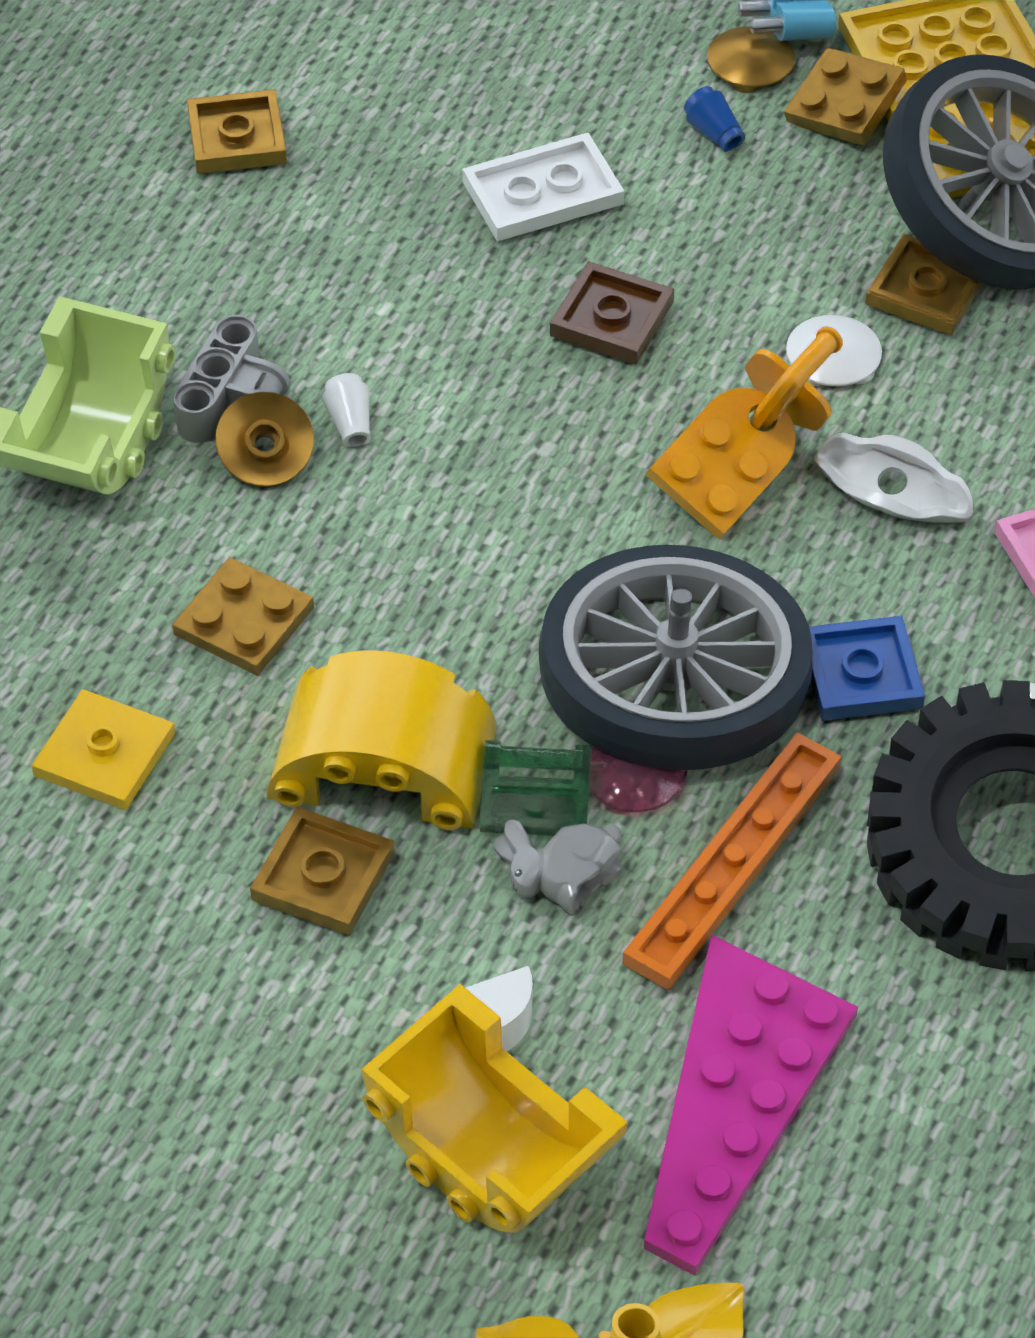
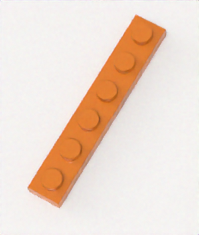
M796 732L624 950L622 964L669 991L711 937V934L718 928L840 770L842 756Z

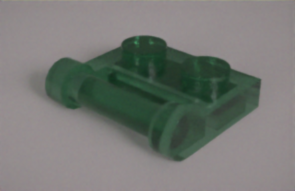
M485 740L480 832L504 833L505 824L509 820L520 822L528 835L555 836L562 827L587 824L591 745L575 744V750L501 746V741ZM500 767L574 771V779L500 776Z

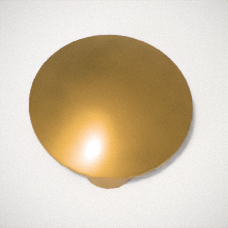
M750 26L733 28L718 35L709 45L707 62L712 71L724 81L733 84L735 90L742 93H751L759 87L775 84L792 74L795 65V52L788 41H779L774 33L752 34Z

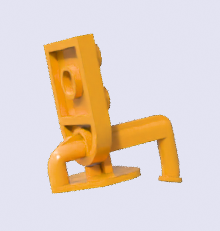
M821 327L816 333V338L791 365H788L777 354L769 350H757L745 365V370L754 389L735 388L715 397L655 461L645 475L711 534L721 539L779 475L791 459L796 440L794 425L818 431L831 416L832 411L828 401L807 380L832 353H837L841 350L843 339L839 332L832 327ZM754 411L749 418V412Z

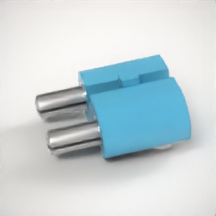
M827 0L740 1L738 3L737 10L740 17L764 16V18L751 19L750 31L752 34L774 33L779 41L809 40L813 42L831 39L835 34V13Z

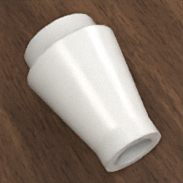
M344 373L332 377L325 384L322 400L341 435L343 445L348 448L368 444L371 441L368 385L362 381L359 375L353 373Z

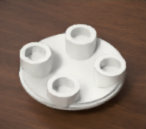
M839 315L814 317L798 325L790 334L786 347L790 364L816 338V333L821 327L828 326L834 328L843 339L841 350L837 353H832L807 380L812 386L865 384L872 380L874 372L881 361L882 347L878 337L868 326L853 318Z

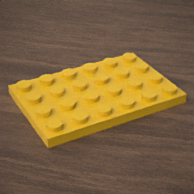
M902 0L839 13L838 28L852 54L898 66L905 70L907 81L885 113L888 122L903 96L912 85L934 67L945 61L961 56L986 54L1014 59L1035 68V35L1014 0ZM979 102L993 130V105ZM955 103L944 107L945 110L966 126ZM1011 113L1010 139L1019 142L1030 125ZM930 127L929 140L954 147ZM1035 132L1024 146L1031 156L1035 155ZM933 163L939 180L968 173ZM972 186L948 192L947 194L950 198L964 196L972 188Z

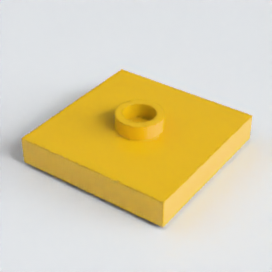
M82 689L32 763L33 776L126 811L175 735L174 722Z

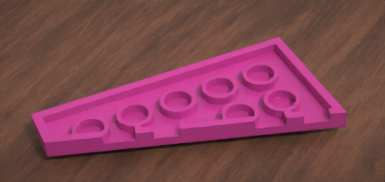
M711 934L644 1239L645 1250L694 1276L696 1275L857 1017L858 1006Z

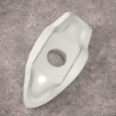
M839 433L829 438L815 455L814 461L829 480L856 501L873 509L902 519L931 523H963L972 517L973 500L964 480L942 467L928 450L908 439L895 435L861 438L848 433ZM890 471L900 472L906 477L907 485L898 494H886L878 486L882 475Z

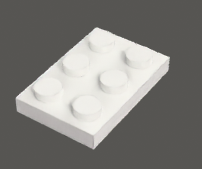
M589 133L462 169L463 184L497 242L624 204V189Z

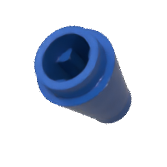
M705 86L695 91L684 104L687 122L717 146L721 147L724 152H728L743 143L745 133L741 130L721 91H714L712 87Z

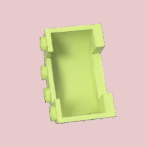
M59 296L40 331L47 365L20 416L17 411L0 407V467L102 494H112L118 491L130 477L137 478L140 475L144 465V451L149 441H155L161 433L163 414L159 411L167 374L171 371L175 361L176 349L174 345L169 344L167 323Z

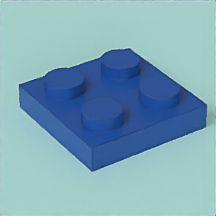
M903 616L809 626L813 649L811 683L821 721L916 710L924 706L925 694Z

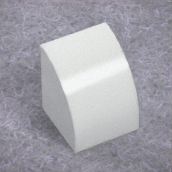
M529 966L466 987L467 990L501 1017L502 1048L505 1051H509L523 1039L531 1024L533 983Z

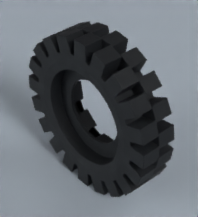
M1003 680L1000 697L992 698L989 696L985 683L982 682L959 688L957 702L953 707L949 705L943 696L938 697L920 708L917 726L906 720L892 736L889 755L882 753L874 773L872 792L870 793L867 827H869L867 848L870 866H878L879 868L877 885L888 905L899 901L902 904L900 920L919 937L929 929L938 934L935 948L958 959H961L965 950L969 948L981 952L979 966L1006 970L1009 958H1022L1025 971H1035V873L1012 875L998 872L983 865L966 849L957 829L956 816L960 801L968 789L976 782L989 775L1006 771H1019L1035 775V699L1030 698V681Z

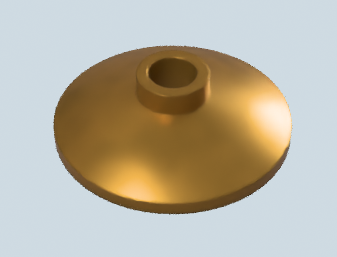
M255 392L237 399L224 411L216 429V449L222 464L236 479L252 486L274 487L292 480L306 467L313 451L314 434L307 414L292 399L274 392ZM260 438H269L274 446L271 450L264 452L257 449L255 443Z

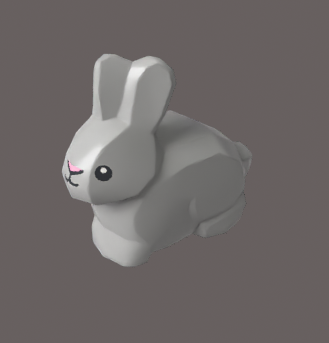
M509 820L505 824L504 834L493 845L495 852L511 864L509 873L511 884L521 897L530 899L543 892L550 901L559 904L570 916L579 911L580 903L586 900L600 885H608L621 873L623 868L617 858L621 851L619 845L622 836L620 829L615 824L604 828L585 823L562 827L543 849H537L521 823L516 820Z

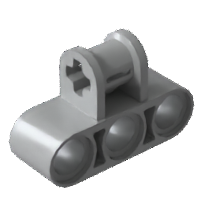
M230 315L221 319L211 331L177 386L173 395L177 431L182 439L188 442L201 443L214 438L218 422L224 411L234 401L247 394L274 392L284 395L288 391L291 381L286 371L279 365L260 358L257 328L252 319L243 315Z

